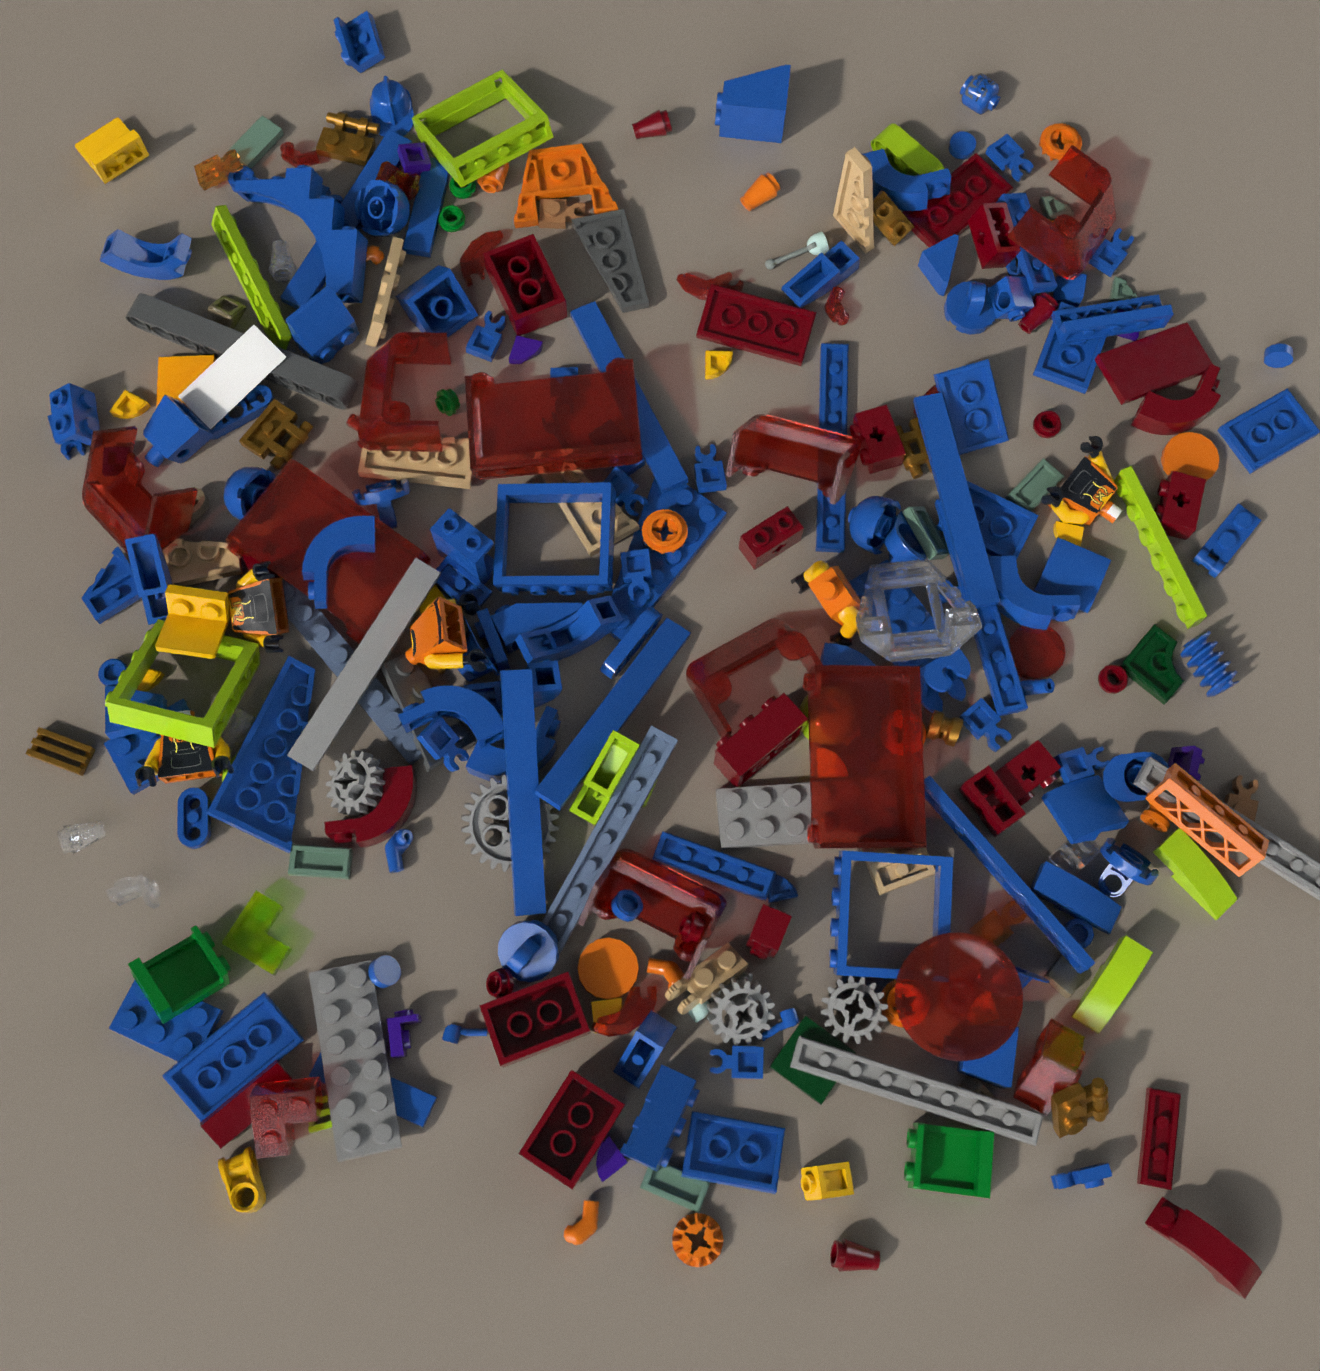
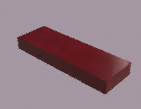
M275 1060L201 1121L200 1127L221 1149L295 1088L297 1083L284 1067Z
M1155 1088L1146 1089L1137 1184L1172 1190L1181 1093Z

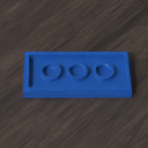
M264 991L163 1073L162 1077L196 1117L203 1121L275 1060H281L304 1041V1038Z

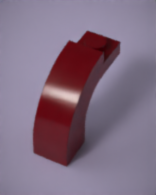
M1210 363L1202 374L1193 396L1183 400H1171L1148 391L1139 405L1131 426L1156 435H1175L1196 427L1207 417L1221 397L1220 394L1215 392L1220 383L1217 376L1221 368Z
M409 765L382 768L385 771L383 773L385 784L383 785L382 798L377 807L369 814L360 818L324 822L325 834L330 839H334L336 843L350 842L352 837H356V843L361 848L376 845L390 838L405 824L413 810L417 795V776L414 767Z
M1164 1197L1160 1199L1145 1222L1148 1228L1195 1258L1213 1275L1217 1282L1244 1299L1262 1274L1258 1265L1229 1238L1188 1209L1183 1210Z

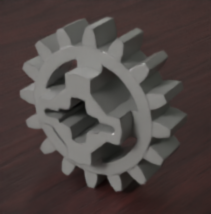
M352 750L351 754H343V761L336 760L334 762L337 767L335 771L329 770L332 781L326 782V786L331 787L327 798L333 799L331 806L338 808L339 813L358 817L360 813H368V805L376 807L375 797L383 795L379 790V786L385 784V781L380 779V776L385 771L378 767L380 760L373 758L372 754Z
M743 976L741 983H737L733 977L730 980V986L726 987L723 983L719 984L722 990L720 994L715 992L711 994L715 1003L707 1004L708 1010L712 1013L707 1016V1019L713 1025L714 1033L716 1035L721 1034L720 1037L725 1043L732 1038L735 1046H739L741 1039H744L750 1045L752 1036L755 1035L758 1039H762V1034L760 1033L762 1028L765 1030L771 1029L766 1021L767 1019H775L774 1013L769 1010L775 1004L771 998H768L770 996L768 990L765 987L761 989L762 986L757 980L753 981L750 985L747 977ZM757 1000H759L760 1005L759 1013L756 1012ZM723 1009H724V1010L726 1011V1013H727V1014L725 1015V1017H724L725 1023H723V1020H722V1010H723Z
M849 976L848 983L846 984L841 979H837L839 987L835 990L829 986L827 990L831 997L822 998L821 1000L828 1005V1009L821 1010V1015L829 1016V1020L824 1023L825 1027H835L832 1033L834 1037L843 1033V1042L845 1043L850 1040V1037H854L856 1044H860L861 1036L864 1035L869 1041L873 1040L870 1032L875 1030L881 1033L882 1029L878 1025L879 1021L887 1022L888 1020L887 1017L881 1015V1011L889 1009L887 1004H880L879 1001L885 996L884 992L876 994L874 990L877 984L873 982L869 987L866 986L865 977H861L859 983H856L853 976ZM854 989L852 996L844 1000L838 998L844 991ZM866 992L874 1000L876 1010L866 1006L864 1002ZM859 996V1007L863 1010L862 1015L856 1014L850 1024L851 1015L846 1010L847 1005L853 1006ZM834 1009L842 1012L845 1018L844 1027L837 1022ZM865 1019L872 1021L865 1029L855 1031L859 1022Z

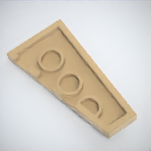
M854 147L845 154L833 216L866 254L874 249L872 166L869 159L865 155H861Z
M394 236L389 248L365 343L372 347L377 346L379 338H385L388 323L384 322L386 314H391L394 299L390 298L392 290H397L400 275L396 274L397 267L403 266L406 251L402 250L404 240Z
M479 434L468 435L469 438L461 439L446 437L443 438V441L434 442L418 440L414 444L406 445L391 443L363 446L358 468L359 477L383 480L396 479V481L407 479L410 483L471 489L479 445Z
M559 449L534 463L535 468L545 483H592ZM602 502L557 503L590 557L599 553ZM617 504L615 505L614 544L640 530L639 524L630 519Z

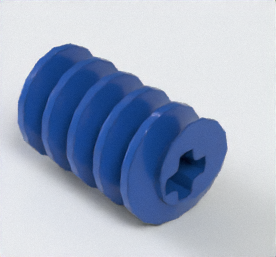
M1207 631L1182 646L1185 649L1181 652L1180 656L1182 658L1192 657L1187 663L1188 668L1198 666L1193 676L1195 678L1204 676L1200 686H1211L1206 695L1207 697H1214L1240 681H1232L1238 673L1236 670L1226 672L1225 669L1231 662L1230 660L1219 661L1224 651L1213 652V648L1218 642H1207L1206 639L1211 634L1210 631Z

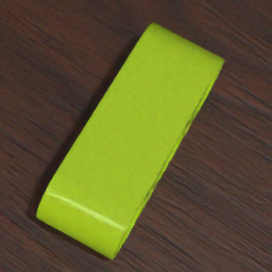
M894 123L889 124L871 141L872 150L884 149L890 165L902 174L916 176L944 169L942 163Z

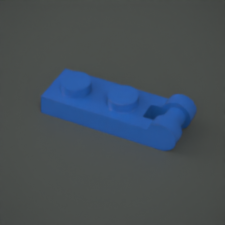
M1238 503L1192 559V562L1197 566L1201 564L1209 570V575L1216 578L1261 522V519ZM1211 553L1213 556H1215L1218 559L1217 562L1210 556H1208V554Z

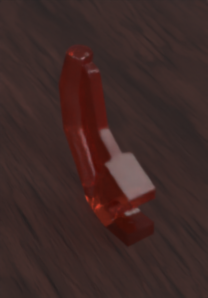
M502 231L485 232L471 241L461 256V273L468 287L473 285L470 277L472 274H478L481 280L485 279L483 253L495 249L502 243Z
M730 272L709 280L701 279L689 273L684 275L681 273L676 279L685 292L699 300H707L711 284L736 291H741L744 288V282L741 280L736 285L729 284L732 280Z
M647 986V996L644 999L640 996V987H632L622 1008L618 1012L597 1018V1022H594L592 1026L593 1031L607 1037L628 1034L639 1027L651 1010L654 1011L657 1002L656 986Z

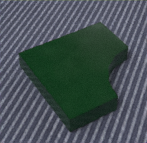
M1154 624L1120 664V667L1125 670L1129 678L1164 705L1184 680L1177 674L1173 664V651L1178 642Z

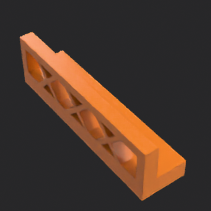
M1176 763L1167 769L1163 781L1147 793L1145 799L1238 877L1266 857L1269 840ZM1167 789L1176 797L1177 804L1165 803L1158 795ZM1183 812H1194L1200 817V823L1188 822L1183 818ZM1206 831L1218 832L1224 837V843L1212 842L1206 837ZM1230 851L1242 852L1249 859L1239 865L1230 857Z

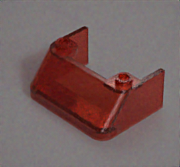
M1071 145L1049 173V176L1090 205L1082 220L1078 222L1074 217L1062 214L1052 223L1030 207L1007 236L1068 280L1076 279L1084 271L1116 220L1113 185L1109 171L1074 145Z
M397 333L367 359L358 427L360 444L367 450L443 452L439 421L411 420L409 406L401 401H392L396 364L451 365L447 333Z
M757 414L733 432L725 476L731 477L738 470H742L743 474L753 477L766 470L818 483V489L822 491V494L830 497L829 504L835 505L846 493L862 441L849 435L771 415Z
M135 426L93 431L82 489V500L85 508L127 554L125 539L155 533L163 551L184 534L191 524L198 492L195 487L155 493L152 496L141 484L145 474L144 464L133 453L138 430Z
M769 619L688 665L686 670L687 683L721 738L728 733H732V728L718 705L728 700L731 695L732 684L728 677L776 650L789 661L800 660L817 688L826 686L830 675L807 638L782 619Z
M619 849L595 882L577 924L583 926L592 912L604 920L618 918L611 908L612 899L621 890L634 891L643 902V910L636 919L675 939L673 949L677 956L684 961H690L683 977L689 980L727 905L726 899L720 893L632 849ZM695 912L699 915V918L704 919V929L697 942L690 941L686 943L681 939L682 934L679 933V926L684 916H689L690 913Z

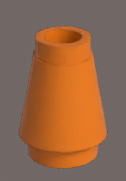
M770 173L761 174L744 196L740 198V201L750 212L752 209L775 198L777 192L781 189L780 185Z

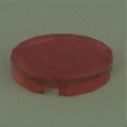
M1022 626L1008 640L1018 675L1023 678L1047 679L1053 676L1063 665L1066 655L1064 642L1060 635L1049 626L1047 630Z

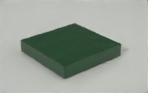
M804 1016L769 1068L821 1105L836 1082L790 1067L798 1037L811 1039L854 1054L856 1052L810 1018Z

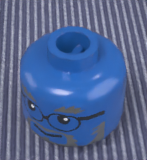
M982 73L975 76L971 75L960 90L962 95L961 101L965 106L980 115L988 109L993 111L1001 99L998 96L1000 87L995 81Z

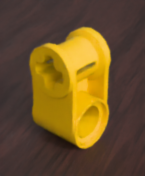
M249 1146L244 1149L243 1153L228 1159L225 1157L218 1159L219 1172L225 1183L232 1207L236 1211L244 1213L260 1210L265 1204L266 1192L260 1177L258 1161L252 1148ZM250 1188L254 1192V1201L246 1207L242 1202V1195L245 1190Z

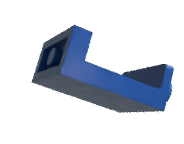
M447 509L430 528L437 552L444 559L448 555L485 585L494 575V559L487 554L494 545L493 541L452 509Z

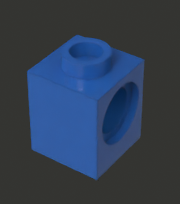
M1005 276L988 288L996 319H1009L1010 322L1024 318L1025 313L1035 307L1026 277Z

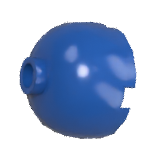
M371 180L366 188H361L355 201L356 218L361 220L364 226L361 228L372 236H393L400 232L408 223L410 216L408 197L399 186L391 182Z
M243 467L238 469L228 478L224 487L223 498L226 508L233 517L245 523L264 524L276 512L277 505H273L276 496L280 497L279 480L273 472L260 467Z
M871 496L851 509L848 515L851 538L860 548L875 555L883 553L879 549L885 544L886 536L894 527L897 517L896 508L901 509L899 502L888 497Z

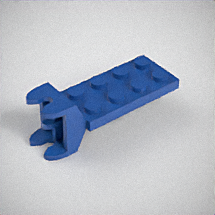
M888 559L850 580V584L868 609V612L862 615L863 625L903 678L910 677L914 695L920 703L933 713L934 710L943 712V701L938 695L940 692H948L952 698L963 701L966 689L960 677L968 679L971 672L967 657L958 646L954 647V644L895 568L889 563Z

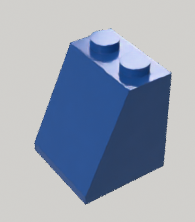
M782 65L724 81L723 93L718 92L715 125L720 126L719 137L782 143L791 65Z

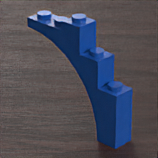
M298 165L297 168H286L285 178L280 176H273L271 179L247 177L246 180H235L234 191L247 202L267 203L281 207L304 220L314 234L321 250L326 272V286L329 285L334 290L342 303H363L368 239L357 228L344 227L345 208L334 197L321 196L323 178L312 167Z

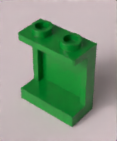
M197 925L191 928L192 934L150 960L143 963L138 957L128 963L133 978L163 1024L230 984L228 972L231 971L230 965L223 955L217 957L212 949L215 947L213 939L207 931L201 933Z
M919 1122L913 1123V1129H908L906 1140L907 1148H911L910 1161H906L904 1167V1181H909L908 1188L990 1198L994 1132L929 1125Z

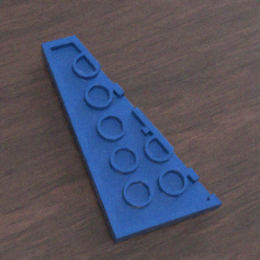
M290 656L287 657L232 763L234 773L230 774L229 771L227 772L206 812L207 815L287 853L291 852L292 833L293 826L295 825L296 803L302 772V764L288 757L287 754L308 724L309 706L311 704L315 675L314 668Z

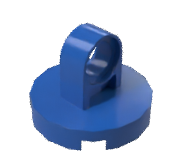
M976 281L962 282L954 286L948 293L944 305L945 318L956 326L957 331L969 335L981 334L996 321V315L988 292L990 287L985 285V283Z
M396 479L366 485L367 491L360 493V489L352 492L356 505H377L383 530L398 527L392 500L409 494L411 490L407 479H402L401 484H397Z
M1107 838L1101 846L1100 852L1110 864L1099 878L1098 886L1100 891L1108 897H1118L1127 890L1133 880L1147 886L1152 885L1159 876V872L1157 869L1151 871L1148 868L1151 862L1131 846L1123 843L1119 847L1114 845L1116 839ZM1108 875H1116L1121 879L1122 886L1120 890L1114 891L1106 886L1105 879Z
M538 920L515 922L503 932L498 942L500 963L503 968L511 972L512 977L519 981L534 982L542 980L555 968L559 960L557 937L549 926Z

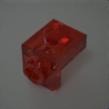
M386 161L381 164L375 180H384L399 186L408 197V200H412L419 191L418 183L421 176L417 173L408 175Z

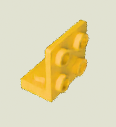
M118 117L75 144L77 151L104 184L149 156L140 135L134 129L130 131Z
M168 584L165 591L168 615L155 644L156 651L214 659L230 620L228 593Z

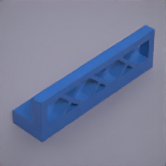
M1026 193L1002 194L996 203H1007L1021 250L1006 266L1009 276L1026 277L1032 298L1036 293L1053 292L1058 285Z
M1158 294L1057 310L1052 312L1051 317L1059 344L1165 328L1174 313L1171 304L1162 306ZM1144 305H1153L1151 308L1139 309ZM1118 309L1126 311L1120 313H1113L1115 310ZM1096 313L1097 315H1099L1086 318L1088 314ZM1069 317L1072 319L1069 321H1064L1063 323L1061 321L1062 318Z

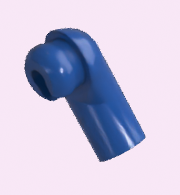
M1050 678L1020 681L1026 696L1052 693L1055 688V684Z
M409 829L397 830L385 845L389 873H397L404 870L402 854L413 841V833Z

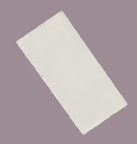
M253 325L178 397L212 429L270 374L286 356Z

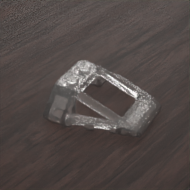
M929 559L870 565L865 583V592L861 598L860 610L856 616V626L860 641L890 662L950 656L982 629V622L976 606L970 600L965 601L961 597V591L956 586L951 587L946 582V576ZM926 585L935 629L893 634L884 590ZM939 591L952 606L951 609H945V616ZM873 600L877 613L876 617H872Z

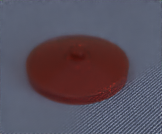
M960 932L945 933L924 941L907 956L896 978L895 1006L903 1028L921 1048L943 1059L969 1061L993 1053L1011 1037L1021 1017L1023 991L1014 965L1000 948L990 941L973 934Z

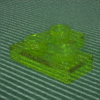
M256 890L223 939L222 944L275 976L292 950L267 934L284 907Z

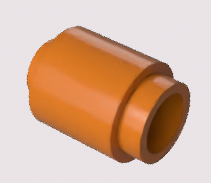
M509 163L477 179L478 184L485 192L495 193L503 189L510 166Z

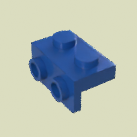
M365 11L348 23H345L339 17L333 19L336 27L335 36L342 48L341 57L347 66H352L359 73H362L386 58L373 15L368 11Z
M68 383L49 394L55 443L61 445L71 439L92 447L102 443L95 393Z

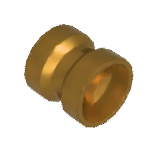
M934 710L926 731V738L931 740L939 738L946 745L954 747L963 725V719L957 717L948 718L945 717L943 712Z

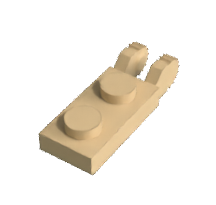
M726 943L684 975L681 980L671 985L664 995L671 1001L688 990L691 995L684 999L677 1008L684 1015L699 1003L701 1005L712 997L711 994L713 992H719L721 990L719 984L723 983L727 986L731 978L734 977L736 979L748 968V963L729 943Z

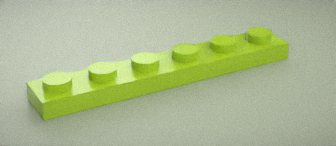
M226 205L215 206L211 225L267 338L275 346L286 350L292 334L281 315L280 306L274 301L270 293L269 284L263 279L259 271L257 260L252 258L248 250L245 237L241 236L237 228L235 217L230 214Z
M1132 466L1121 469L1114 479L1118 487L1116 493L1119 497H1122L1126 505L1127 515L1135 523L1139 531V539L1142 545L1147 547L1151 555V563L1154 569L1159 571L1164 581L1165 592L1168 596L1172 597L1176 605L1179 619L1185 623L1187 629L1195 627L1207 617V614Z

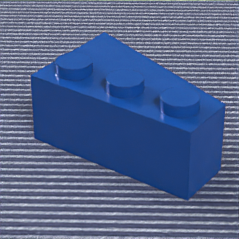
M661 1065L645 1098L640 1115L636 1117L632 1127L634 1128L627 1144H623L620 1153L657 1172L660 1166L666 1168L674 1151L669 1148L674 1136L678 1138L681 1136L687 1122L686 1119L682 1118L686 1107L693 1108L700 1090L695 1088L697 1081L667 1066Z

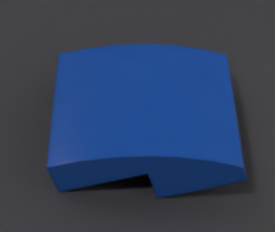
M1057 537L1034 590L1044 595H1079L1081 602L1079 610L1089 613L1111 559Z
M1099 775L1067 783L1043 794L1041 797L1070 844L1096 840L1101 832L1123 829L1129 822L1117 801L1106 791Z

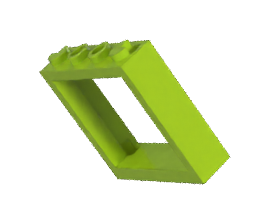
M503 69L411 118L419 140L425 143L426 148L461 188L554 138L548 115ZM505 98L525 118L524 121L455 158L435 137Z
M158 619L153 628L146 632L144 642L139 650L136 649L134 651L131 663L126 670L121 672L118 684L114 690L110 691L106 696L105 706L108 709L109 720L111 723L215 748L260 665L259 644L230 636H223L216 657L233 661L235 664L204 718L131 701L130 699L159 654V651H156L155 644L165 621Z

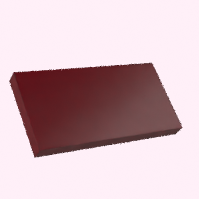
M977 153L950 173L951 186L949 195L929 199L927 209L902 212L914 226L911 231L928 247L954 234H962L969 228L968 220L983 203H996L1002 194L1012 193L1013 187Z
M711 284L696 338L802 366L817 312Z
M1187 322L1103 352L1094 359L1121 405L1145 397L1148 391L1155 393L1198 377L1205 372L1210 363L1213 364Z

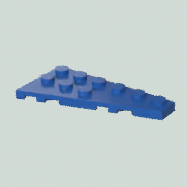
M655 478L653 480L647 497L649 504L647 506L644 505L638 521L640 530L634 532L628 551L649 548L643 541L642 526L645 519L651 513L658 510H672L680 514L687 524L688 536L684 545L674 553L667 552L661 554L649 548L653 579L645 580V582L649 585L651 591L650 599H646L644 590L639 589L634 594L635 601L630 600L628 587L632 582L624 583L621 568L611 597L623 621L609 633L619 642L649 606L655 607L727 516V512L687 484L662 494ZM665 523L662 531H657V533L661 534L662 541L667 539L668 534H673L668 531L667 523Z

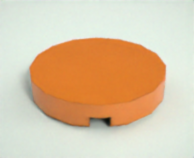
M1194 432L1179 433L1171 438L1163 449L1161 457L1163 470L1167 475H1170L1172 471H1177L1204 478L1206 482L1217 471L1220 460L1218 450L1212 441L1202 434Z
M610 937L597 939L589 944L580 955L577 967L579 980L585 990L596 998L606 1000L617 999L630 992L637 981L639 971L637 956L631 947L619 939Z

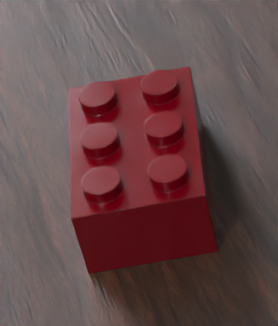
M534 234L483 253L486 272L517 336H522L567 318L566 299Z
M785 693L778 698L774 695L761 706L763 710L757 716L749 715L739 724L741 728L733 736L728 733L717 742L716 746L718 748L715 750L713 764L735 788L741 787L803 734L808 718Z
M569 972L479 1005L499 1064L503 1068L591 1034Z
M571 1070L518 1154L573 1190L621 1114L625 1104Z

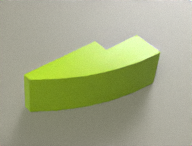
M613 730L584 780V785L569 811L596 826L640 745Z
M1178 828L1172 832L1153 851L1174 873L1171 877L1215 920H1218L1238 900L1218 869L1182 829Z
M1127 935L1119 938L1106 962L1098 969L1071 1017L1099 1034L1136 982L1153 952Z

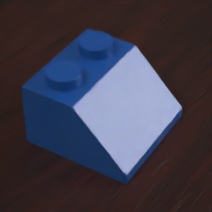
M440 265L395 296L409 319L435 347L478 316L451 269Z
M329 285L285 319L296 346L310 360L319 364L331 361L339 350L344 346L352 344L360 334L354 318Z

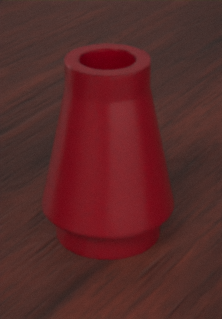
M658 109L632 124L636 140L667 136L666 133L672 131L667 110L660 112Z
M1042 293L1040 296H1035L1033 299L1035 307L1027 311L1025 317L1018 323L1019 327L1027 334H1031L1034 329L1049 320L1052 312L1058 308V303L1049 294Z
M842 1238L841 1241L834 1240L832 1244L830 1263L832 1267L838 1268L839 1272L877 1271L880 1265V1252Z

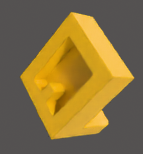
M849 1161L801 1168V1188L807 1201L854 1194Z

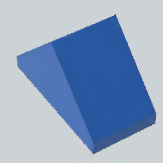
M956 234L922 251L918 263L920 270L938 295L941 296L945 294L959 240V235Z

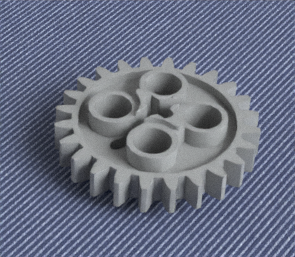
M502 774L500 783H497L493 777H490L491 786L488 788L480 783L479 787L482 791L480 795L473 792L470 793L475 802L474 804H464V807L470 811V814L461 815V819L469 822V825L462 827L461 831L471 834L464 842L465 844H475L470 851L472 855L479 852L482 853L479 859L480 863H484L489 858L491 859V869H494L498 863H501L503 872H506L508 865L511 864L510 832L503 823H485L483 821L485 817L499 820H508L507 780L506 775ZM495 798L505 801V809L498 814L489 811V803ZM540 798L542 847L544 852L550 853L549 848L545 844L547 841L556 842V839L550 835V832L559 830V827L552 824L551 821L559 818V814L550 813V810L554 807ZM496 828L501 831L502 836L498 842L488 843L485 840V834L489 829Z

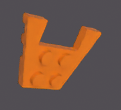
M582 143L529 151L523 175V185L518 198V207L514 216L515 228L539 226L536 201H540V199H556L590 194L594 215L618 210L616 202L612 200L607 186L597 174V169Z

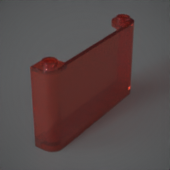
M615 358L606 366V372L508 383L496 384L495 379L484 372L465 376L470 470L475 478L496 479L636 464L642 460L633 359Z
M290 459L225 538L228 544L226 548L239 558L244 555L246 557L252 556L259 562L270 561L271 564L268 565V568L308 596V583L314 582V580L303 579L302 566L306 551L313 539L325 527L338 520L353 516L374 515L301 463ZM375 517V552H353L343 555L334 562L328 574L326 610L342 620L348 628L346 634L360 643L414 559L418 558L427 565L431 564V559L424 551Z
M812 666L809 672L804 674L803 678L804 690L808 691L811 824L808 825L807 829L808 842L813 843L815 849L927 848L920 666Z

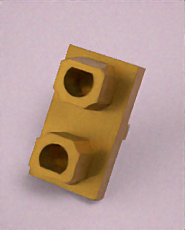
M881 190L873 199V224L895 246L914 226L887 194Z

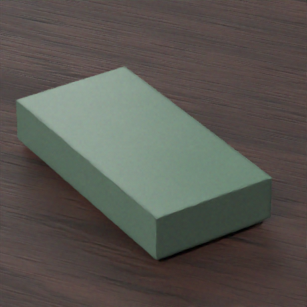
M262 115L227 151L228 155L240 165L252 169L284 135L283 130Z
M1043 458L1007 495L1006 500L1032 512L1041 503L1042 497L1049 494L1046 489L1057 486L1065 476Z
M908 507L902 512L929 560L944 559L950 555L947 545L925 507Z
M292 844L288 874L290 876L350 880L353 849Z
M668 1164L666 1168L660 1166L658 1172L648 1167L640 1188L699 1213L711 1182L681 1177L682 1170Z

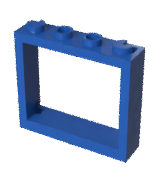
M612 483L498 484L493 585L502 594H511L512 596L519 595V591H530V594L539 596L547 595V591H558L561 595H575L576 591H587V594L597 595V593H604V591H613L616 490ZM602 502L599 575L506 576L510 503Z
M839 851V857L834 856L833 875H838V886L832 888V906H837L836 918H831L830 936L835 937V949L829 950V968H834L833 973L841 976L949 982L953 857ZM851 860L935 865L931 970L847 965Z

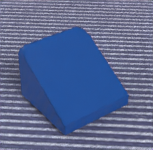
M1087 275L1057 276L1055 280L1058 286L1053 291V298L1059 304L1064 302L1079 307L1084 297Z

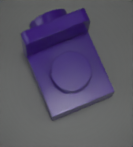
M412 1009L394 1012V1018H387L390 1051L393 1058L407 1057V1049L412 1047L409 1029L404 1030V1025L422 1022L421 1015L413 1014Z

